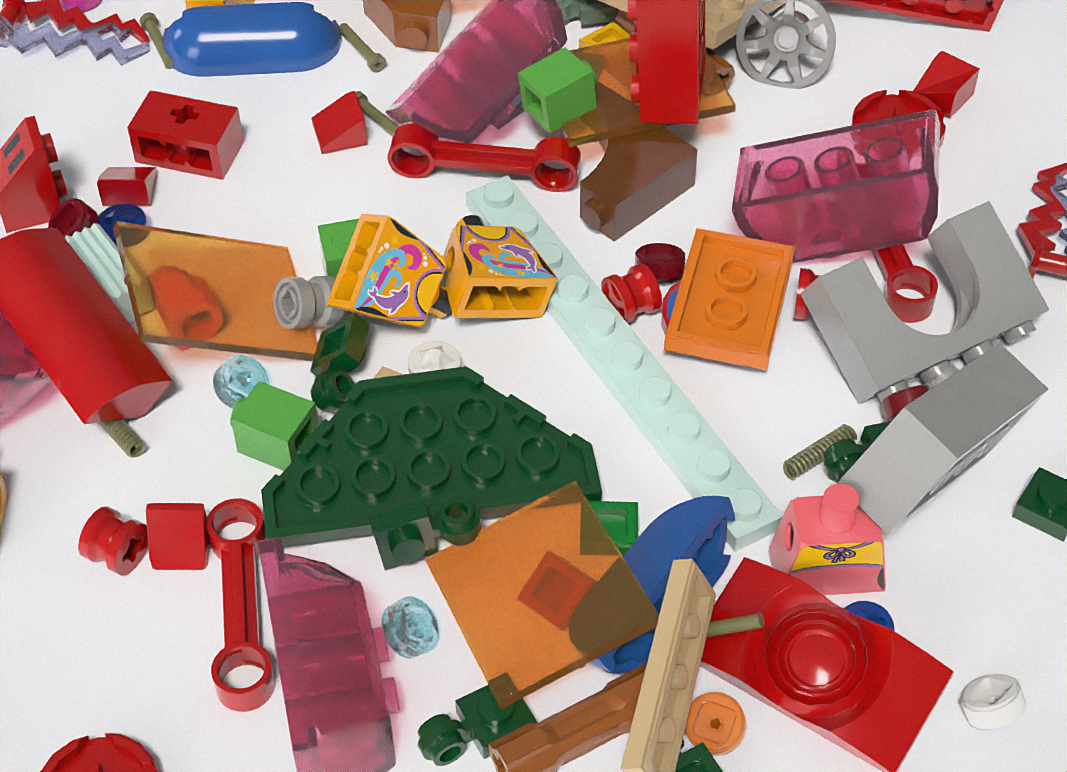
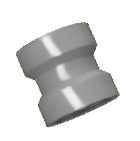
M313 276L307 281L303 277H287L278 281L273 294V309L279 324L285 329H300L307 327L310 323L315 327H328L340 322L344 311L326 305L336 278L334 276Z

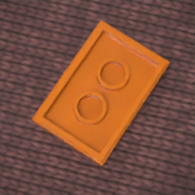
M696 228L665 335L664 350L767 370L796 246Z

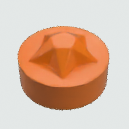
M708 692L694 699L690 705L685 732L691 743L696 746L703 742L712 756L726 755L739 747L747 729L746 717L739 703L731 696L721 692Z

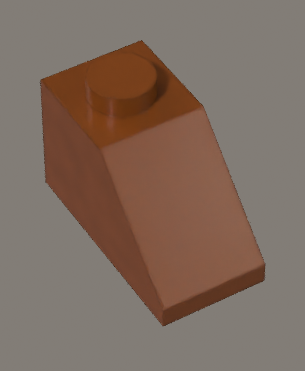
M363 0L364 14L395 47L439 53L451 21L450 0Z

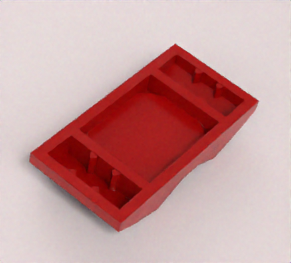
M744 557L714 604L710 622L761 613L765 621L764 628L706 638L700 667L882 772H898L954 676V671L894 630L851 613L833 603L804 581Z

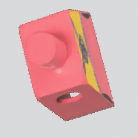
M841 483L833 484L825 490L823 496L797 497L789 502L769 546L768 553L771 567L804 581L824 596L883 592L886 589L882 531L858 506L859 495L853 487Z

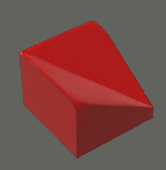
M940 51L930 63L913 92L929 98L940 107L944 116L951 118L974 95L980 68L945 51Z

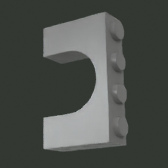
M990 201L947 219L927 236L956 294L957 316L950 333L941 335L927 334L917 331L902 322L889 307L863 257L819 276L800 293L858 404L876 396L882 403V400L887 396L909 388L907 382L918 376H921L924 384L936 379L951 365L950 361L963 356L966 364L970 363L994 347L992 341L1002 336L1010 344L1035 331L1036 328L1032 321L1050 310Z

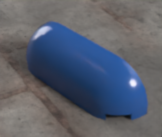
M305 2L192 7L182 11V17L175 20L168 28H165L163 33V46L168 56L173 60V69L196 77L309 71L331 61L339 52L342 43V34L335 19L331 21L321 13L314 11V5Z
M702 496L684 501L663 512L643 531L581 606L572 621L570 628L571 642L588 663L612 674H623L645 663L647 664L673 560L692 558L711 587L715 585L724 573L731 558V555L723 554L727 537V520L735 521L734 509L729 497Z

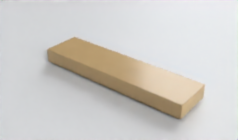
M692 558L673 560L620 768L623 772H675L716 598L715 591Z

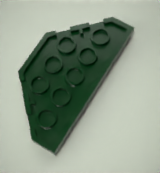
M467 366L359 380L346 395V402L329 421L324 419L297 449L298 456L280 476L275 474L261 489L268 549L373 535L368 518L423 500L427 514L440 511L441 506L450 499L465 498L479 508L482 519L582 505V501H601L602 488L593 446L579 435L573 433L569 436L548 423L545 414L516 396L510 394L506 397L484 383L482 375Z

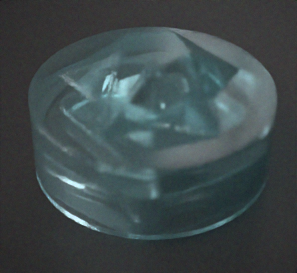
M238 354L226 359L216 369L213 376V387L217 397L226 406L233 409L241 398H246L258 381L269 384V378L264 367L256 359Z
M406 596L389 605L384 610L381 619L382 631L387 643L398 655L407 659H414L436 646L439 638L438 622L433 611L422 600L413 596Z

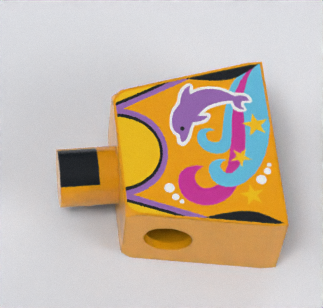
M361 214L326 305L331 308L391 323L420 328L425 323L428 313L438 318H444L451 311L446 287L440 285L447 266L446 260L394 218L386 215Z
M477 215L465 216L457 222L455 228L452 229L443 254L447 265L443 279L454 318H542L558 280L555 273L520 229L512 226H485L482 218Z

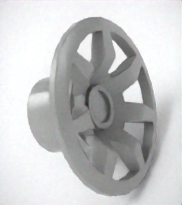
M756 0L743 14L736 35V49L742 66L752 78L763 84L788 89H800L812 84L827 70L836 49V32L829 13L817 0H787L784 11L773 18L760 8L776 0ZM795 1L808 5L818 16L810 20L802 12L796 11ZM754 14L760 24L766 29L765 36L745 41L746 27ZM822 23L825 26L828 37L826 51L811 43L814 29ZM767 48L770 55L761 72L750 62L746 49L759 50ZM806 54L823 59L814 72L804 78L802 77L799 60L802 55ZM780 60L787 61L794 81L781 82L767 76Z

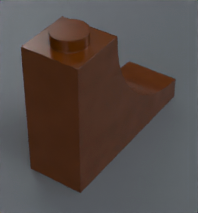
M597 82L595 86L597 108L581 116V125L596 137L605 154L597 167L580 181V218L590 228L598 230L612 241H616L695 185L698 149L659 123L640 122V110Z

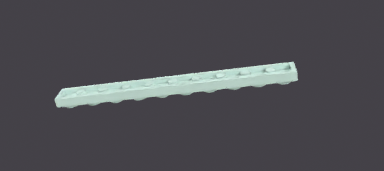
M507 175L465 192L467 208L473 215L481 217L485 226H512L520 229L555 273L558 280L546 310L691 497L715 495L730 498L734 509L735 521L727 520L726 542L732 550L737 552L775 533L783 515L511 178Z

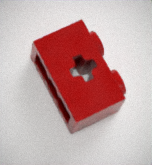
M153 90L148 92L127 126L136 163L220 180L225 178L244 143L238 107Z

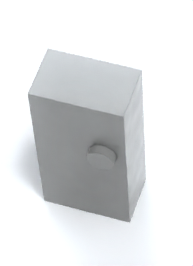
M998 343L960 370L953 364L946 368L929 386V391L900 411L838 482L849 485L857 491L859 495L858 506L886 534L893 531L982 461L1049 390L1001 343Z

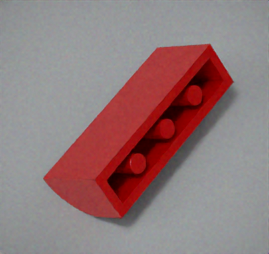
M58 228L25 229L0 239V310L82 423L85 425L145 416L172 382V379Z

